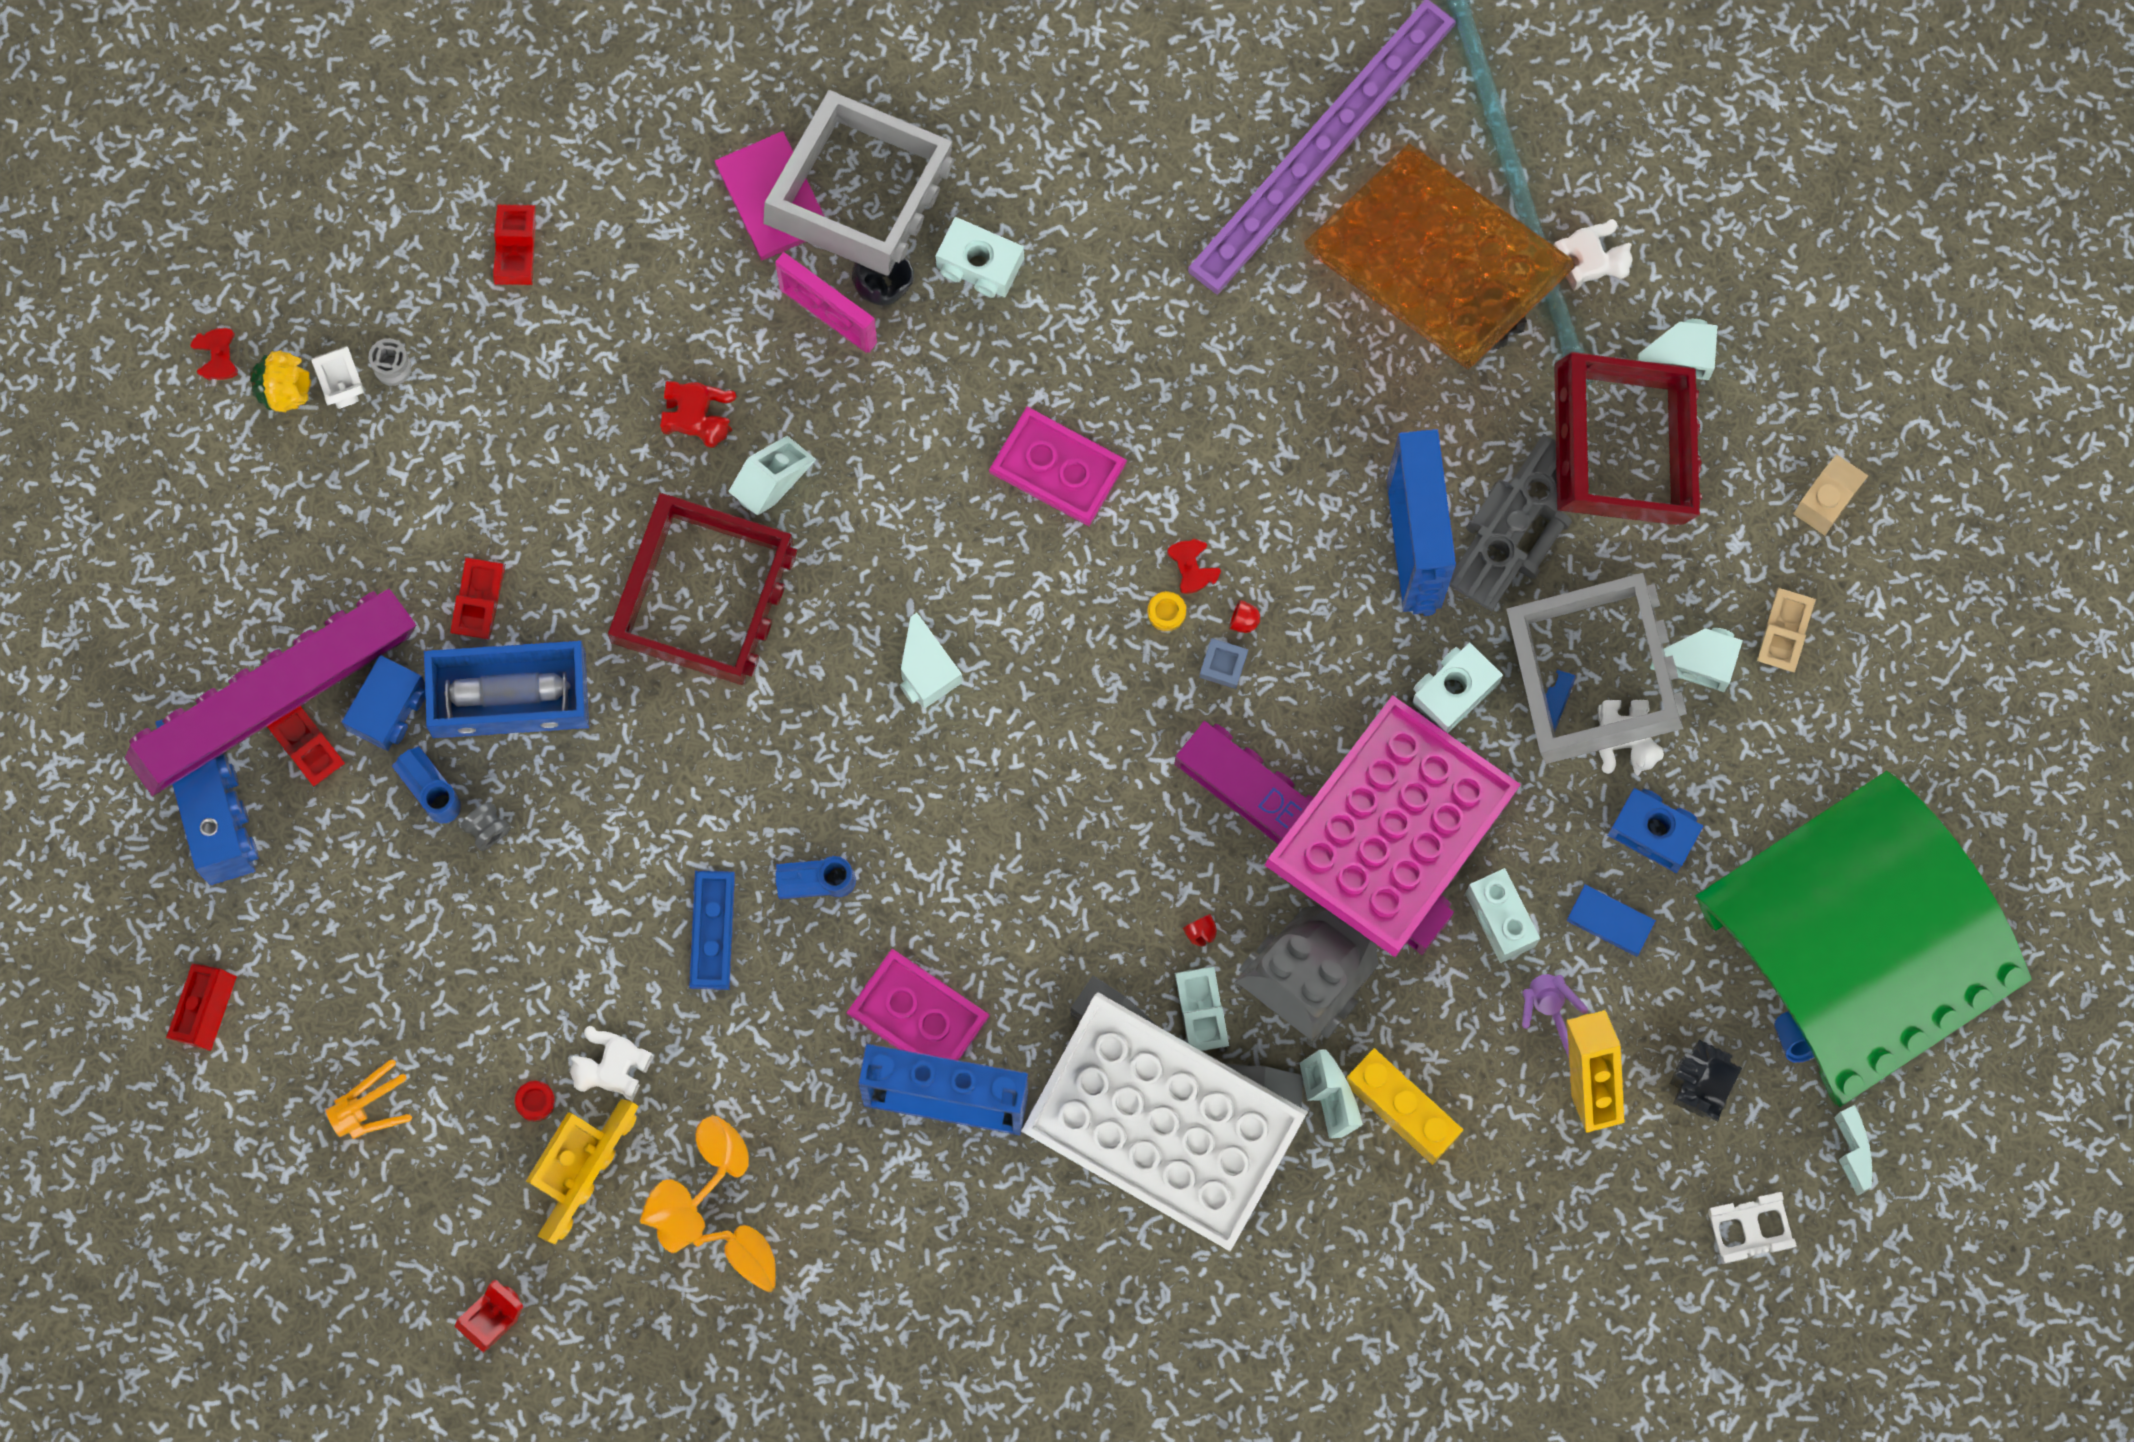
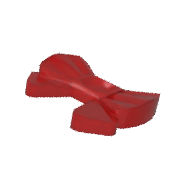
M217 328L207 332L205 336L198 333L190 343L192 349L211 350V360L197 370L199 376L207 380H226L238 375V369L231 362L229 345L235 336L231 329Z
M1197 539L1181 541L1173 544L1167 550V555L1177 562L1182 576L1180 591L1183 594L1198 592L1205 588L1208 583L1214 585L1221 573L1220 568L1198 567L1196 558L1207 547V543Z

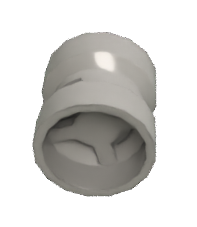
M382 339L371 347L369 362L376 378L381 383L388 386H396L409 378L412 364L404 346L399 341Z

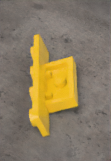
M621 1099L602 1131H599L572 1113L568 1112L526 1180L532 1186L558 1201L539 1232V1238L556 1244L558 1239L562 1240L569 1233L574 1222L572 1216L578 1206L585 1204L591 1197L595 1188L593 1182L600 1170H605L614 1159L616 1153L614 1147L622 1135L628 1134L637 1119L635 1112L639 1107L637 1104Z

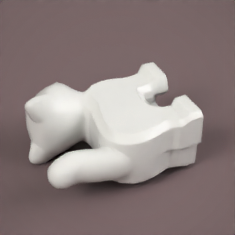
M1610 219L1604 224L1581 228L1569 238H1563L1554 243L1553 255L1560 268L1566 266L1569 260H1572L1576 265L1569 269V274L1566 275L1573 291L1579 289L1584 282L1599 279L1604 275L1623 279L1630 274V266L1633 261L1630 253L1632 244L1626 243L1614 247L1605 253L1599 237H1605L1614 233L1618 227L1615 220Z
M1621 700L1603 701L1598 706L1599 726L1645 715L1649 712V701L1632 700L1631 707H1629V716L1618 714V710L1621 708ZM1651 737L1599 750L1603 760L1602 771L1607 774L1612 773L1616 766L1613 750L1632 748L1630 757L1634 773L1639 776L1641 771L1652 769L1664 756L1663 748L1657 745Z
M588 1026L584 1030L585 1037L592 1043L604 1045L605 1050L600 1064L586 1057H571L573 1063L570 1074L574 1081V1088L585 1092L589 1088L599 1086L608 1091L621 1093L627 1100L633 1101L640 1084H638V1080L631 1078L628 1074L635 1067L646 1073L654 1055L644 1049L637 1048L626 1038L611 1032L597 1031L593 1026Z

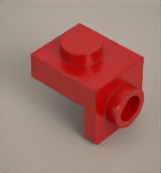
M493 1280L488 1285L485 1294L457 1319L454 1327L481 1352L485 1353L517 1322L523 1309V1304L511 1288L502 1286L497 1280Z

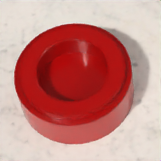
M529 1081L517 1090L514 1102L516 1110L524 1119L531 1122H539L552 1114L556 1100L553 1091L547 1084L541 1081Z

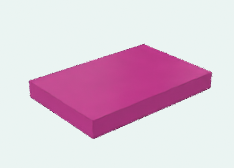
M783 131L714 160L715 166L761 261L806 242L763 224L765 201L793 153ZM805 179L792 203L825 217L807 179Z
M783 252L775 261L780 290L865 353H869L877 344L875 318Z
M1026 407L991 465L989 473L1090 527L1127 464V460L1041 413Z
M894 949L890 950L846 1012L848 1016L898 1050L958 1061L990 1017L984 1010Z

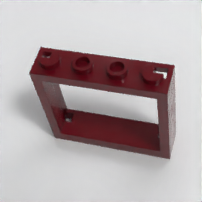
M1570 352L1554 363L1557 511L1672 525H1684L1700 516V501L1703 498L1699 492V473L1702 461L1698 455L1700 421L1697 419L1699 390H1696V369ZM1586 379L1668 390L1671 504L1589 494Z
M660 492L608 631L611 644L743 686L746 675L753 677L756 671L759 655L754 653L759 640L766 641L769 635L772 619L767 617L772 604L778 606L782 599L785 584L780 583L783 572L785 569L791 571L797 556V549L793 548L792 534ZM673 518L776 550L735 667L631 634Z

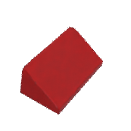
M192 963L166 1038L211 1051L237 976L220 968Z

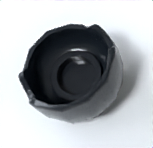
M904 258L899 263L895 262L888 276L858 263H855L852 268V282L859 296L876 305L886 306L895 303L906 294L913 283L914 270L907 258ZM883 277H888L891 280L890 286H887Z

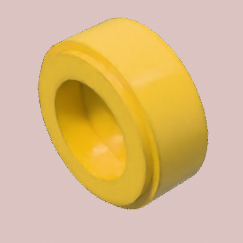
M1160 592L1148 604V619L1158 630L1173 631L1179 628L1185 620V602L1176 593Z

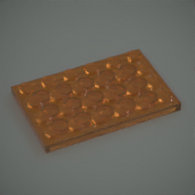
M1410 143L1304 242L1306 250L1467 370L1481 359L1575 268L1572 258Z

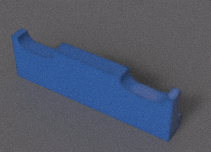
M1560 670L1556 671L1558 679L1555 686L1549 687L1546 694L1554 732L1576 679L1575 675Z

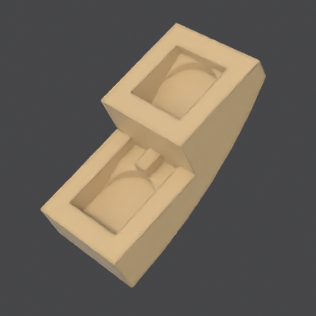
M1777 588L1757 662L1795 673L1816 599Z

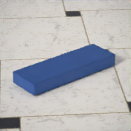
M695 871L690 989L730 990L735 872Z

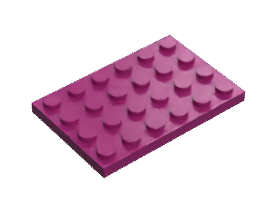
M1392 695L1269 856L1264 866L1389 954L1396 957L1521 784Z

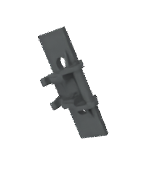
M1544 433L1511 483L1500 479L1495 482L1488 493V498L1466 526L1470 533L1474 534L1476 531L1478 533L1456 566L1449 586L1491 612L1518 571L1532 579L1537 577L1540 572L1538 567L1561 531L1568 529L1572 523V520L1566 514L1557 511L1556 441ZM1533 482L1544 483L1549 490V496L1543 500H1535L1528 494L1527 487ZM1540 515L1550 522L1529 554H1526L1519 550L1517 546L1531 523H1534L1537 516ZM1491 545L1501 550L1507 559L1503 562L1491 560L1487 555V548Z

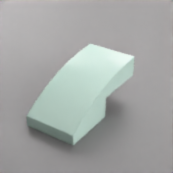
M1211 966L1174 973L1187 1043L1200 1051L1229 1046L1215 967Z
M1318 1050L1299 1063L1307 1101L1321 1100L1329 1138H1342L1363 1125L1352 1090L1343 1072L1327 1050Z
M1854 1105L1841 1111L1834 1119L1852 1151L1840 1158L1839 1162L1858 1196L1871 1188L1872 1159L1867 1134L1862 1119Z

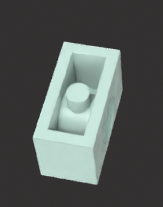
M955 217L936 254V268L940 269L942 276L951 281L960 282L963 279L975 284L974 288L985 296L995 297L998 294L1005 298L1024 260V246ZM975 256H983L988 262L983 266H974L969 260Z
M1468 643L1462 650L1458 647L1452 649L1441 661L1444 667L1434 677L1430 673L1426 674L1413 688L1416 694L1414 695L1412 705L1429 721L1446 733H1449L1500 684L1503 676L1471 643ZM1448 680H1457L1463 685L1464 692L1452 694L1446 690L1444 683Z
M1505 868L1469 884L1465 894L1500 963L1536 947L1541 938Z

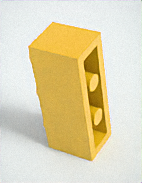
M1606 1010L1568 1019L1567 1034L1571 1095L1586 1133L1625 1123L1621 1045Z
M1375 1048L1346 1078L1352 1092L1432 1165L1456 1141L1464 1130Z

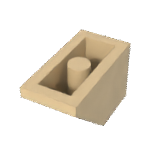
M1836 454L1801 500L1794 515L1823 535H1826L1868 475Z

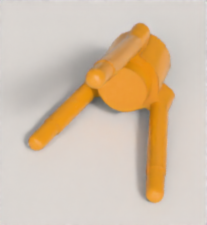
M391 1059L347 1094L334 1100L335 1105L325 1109L326 1115L339 1137L350 1133L352 1138L355 1139L365 1133L396 1126L412 1120L410 1114H405L363 1125L361 1123L367 1119L363 1109L365 1105L406 1081V1075L401 1074L360 1099L356 1098L396 1065L395 1060Z

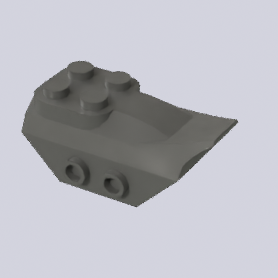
M1323 906L1305 907L1277 937L1271 933L1266 937L1256 951L1259 955L1255 952L1249 955L1239 969L1242 974L1235 980V988L1239 992L1243 988L1303 1033L1307 1037L1306 1043L1312 1047L1321 1035L1328 1039L1342 1022L1339 1017L1345 1020L1359 1001L1354 996L1379 966L1377 944Z

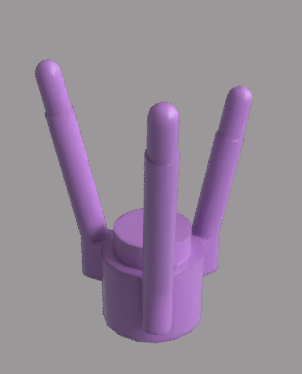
M1543 974L1536 977L1531 982L1530 988L1522 992L1525 1000L1522 1027L1527 1029L1530 1026L1533 1004L1539 1012L1545 1015H1552L1563 1047L1569 1058L1568 1034L1560 1013L1565 997L1582 1014H1587L1588 1008L1566 985L1562 975L1555 977L1550 974Z

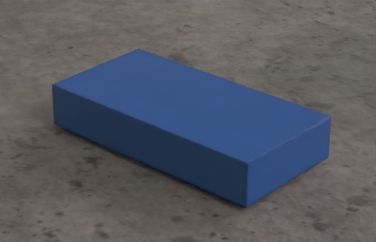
M1584 885L1566 921L1637 957L1656 920Z

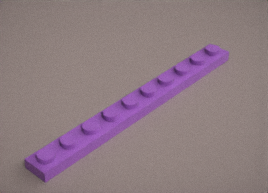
M1424 0L1188 268V273L1218 295L1451 31L1455 20L1431 1Z

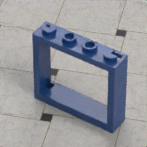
M1438 429L1399 433L1386 479L1403 612L1413 611V614H1423V616L1433 615L1436 613V609L1442 608L1456 567Z
M866 1044L858 1083L864 1107L1021 1136L1028 1100V1073ZM874 1089L887 1090L885 1102L872 1100ZM1005 1112L1012 1113L1013 1126L1003 1125Z

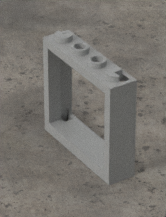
M828 90L765 201L763 224L888 276L895 262L899 263L901 260H904L909 246L906 242L910 235L916 236L920 231L924 220L922 213L926 206L931 208L934 205L940 187L937 185L941 178L947 180L950 175V169L955 161L951 157L953 141ZM837 122L929 160L885 242L792 203Z
M1643 573L1506 609L1540 754L1546 764L1683 729L1680 716L1687 714L1682 692H1674L1672 680L1678 678V673L1673 655L1665 656L1663 644L1669 642V637L1664 619L1657 621L1654 608L1660 606L1655 583L1648 585ZM1637 596L1665 710L1556 737L1529 624Z

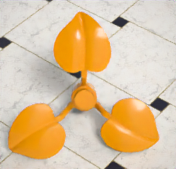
M711 1115L698 1124L695 1136L700 1153L708 1163L718 1167L717 1173L693 1200L688 1190L681 1183L672 1179L663 1180L649 1194L642 1211L640 1223L657 1228V1237L660 1244L671 1253H677L690 1243H694L696 1247H699L706 1242L716 1240L728 1241L724 1246V1253L732 1267L754 1285L767 1292H772L776 1283L775 1259L767 1240L762 1234L747 1225L737 1227L734 1234L730 1231L707 1235L702 1234L705 1222L697 1211L699 1203L725 1176L726 1171L738 1178L744 1175L749 1165L748 1150L740 1134L725 1120Z

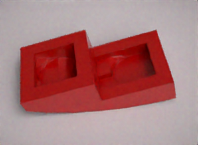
M497 204L494 232L496 243L493 269L494 284H533L536 225L535 205Z
M465 557L460 593L456 595L451 634L490 640L506 564Z
M301 706L267 726L313 787L345 764Z

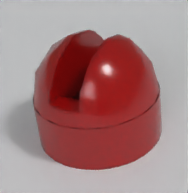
M1239 600L1234 609L1229 629L1240 633H1249L1255 630L1260 623L1258 609L1251 603Z
M1211 914L1183 927L1187 938L1194 945L1204 947L1207 944L1206 941L1212 943L1216 938L1217 927Z

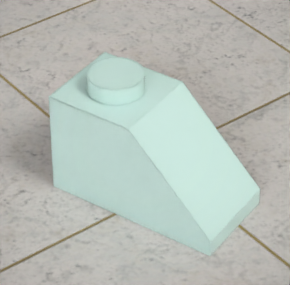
M1688 319L1685 322H1678L1641 351L1636 361L1695 368L1696 379L1709 380L1715 369L1718 325H1708L1705 320Z
M786 436L748 457L728 492L738 499L744 508L759 515L773 507L816 459L789 436Z
M915 613L910 617L901 666V675L904 682L900 684V687L912 704L919 701L925 709L962 684V673L918 613Z
M1705 628L1664 648L1666 657L1673 655L1678 678L1725 692L1730 684L1743 640L1734 638V634L1726 629L1712 628V630ZM1652 661L1651 666H1650V669L1655 670V669H1654V665H1653V661Z

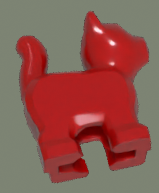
M666 381L664 399H667L666 409H673L675 406H678L676 412L662 411L660 427L663 434L670 435L672 432H680L689 436H698L706 447L716 448L720 442L727 438L728 433L732 432V428L729 426L730 420L728 418L716 415L706 417L710 402L714 400L723 404L735 401L736 393L733 390L723 391L698 382L680 384L678 382Z

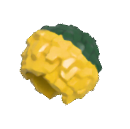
M282 350L271 352L269 355H264L250 372L252 395L256 397L259 403L264 404L267 410L286 413L288 410L298 409L299 406L305 404L309 399L308 392L310 386H312L309 371L297 367L302 362L301 358Z

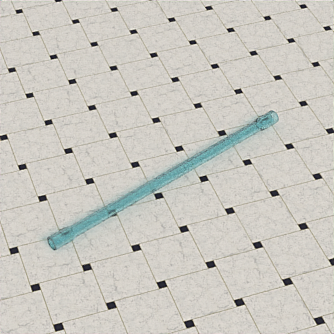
M1446 0L1459 32L1561 346L1562 358L1570 352L1585 353L1580 346L1470 9V0ZM1586 379V385L1594 382V380Z

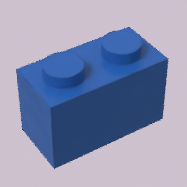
M380 655L342 720L345 729L388 752L393 743L398 745L404 738L408 728V724L405 721L411 710L418 711L425 700V682L422 676Z

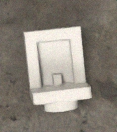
M348 346L311 358L327 405L335 403L337 408H343L359 401L357 395L364 393V389Z

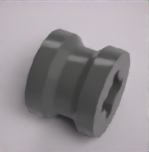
M487 802L477 807L465 817L460 825L465 833L474 836L475 845L480 851L489 849L506 836L511 829L506 820L499 819L496 815L497 809L492 802Z

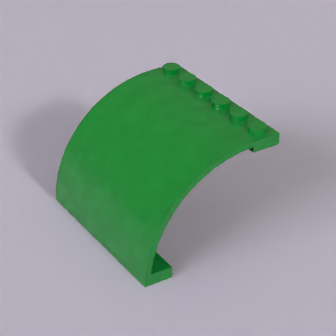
M1887 770L1695 895L1708 925L1715 931L1724 926L1743 947L1774 988L1809 1045L1821 1070L1819 1074L1828 1095L1839 1108L2032 980L2014 933L1997 900L1975 865L1949 830L1911 789Z

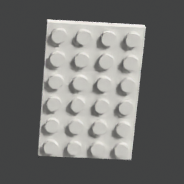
M1097 992L1021 1132L1231 1251L1308 1112Z

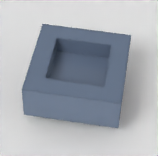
M1211 638L1199 678L1236 689L1248 649Z

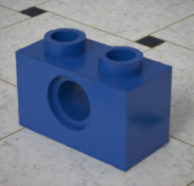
M1634 788L1607 836L1677 874L1704 826L1697 822V817L1691 812L1682 808L1674 810L1663 804V799L1658 794L1648 789L1639 791ZM1658 820L1662 822L1666 827V834L1657 836L1651 833L1648 829V821Z

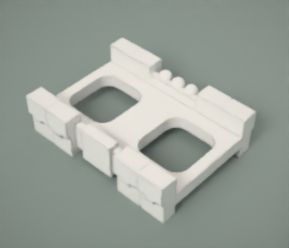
M1782 1192L1760 1196L1757 1198L1756 1203L1753 1201L1740 1204L1737 1207L1730 1203L1709 1209V1218L1723 1264L1747 1259L1754 1254L1756 1256L1761 1253L1766 1254L1769 1250L1773 1253L1796 1247L1795 1238H1792L1782 1202L1784 1200ZM1775 1210L1780 1214L1784 1233L1780 1236L1764 1238L1761 1234L1757 1217L1760 1213ZM1729 1220H1739L1745 1236L1744 1244L1733 1247L1724 1246L1719 1231V1224Z

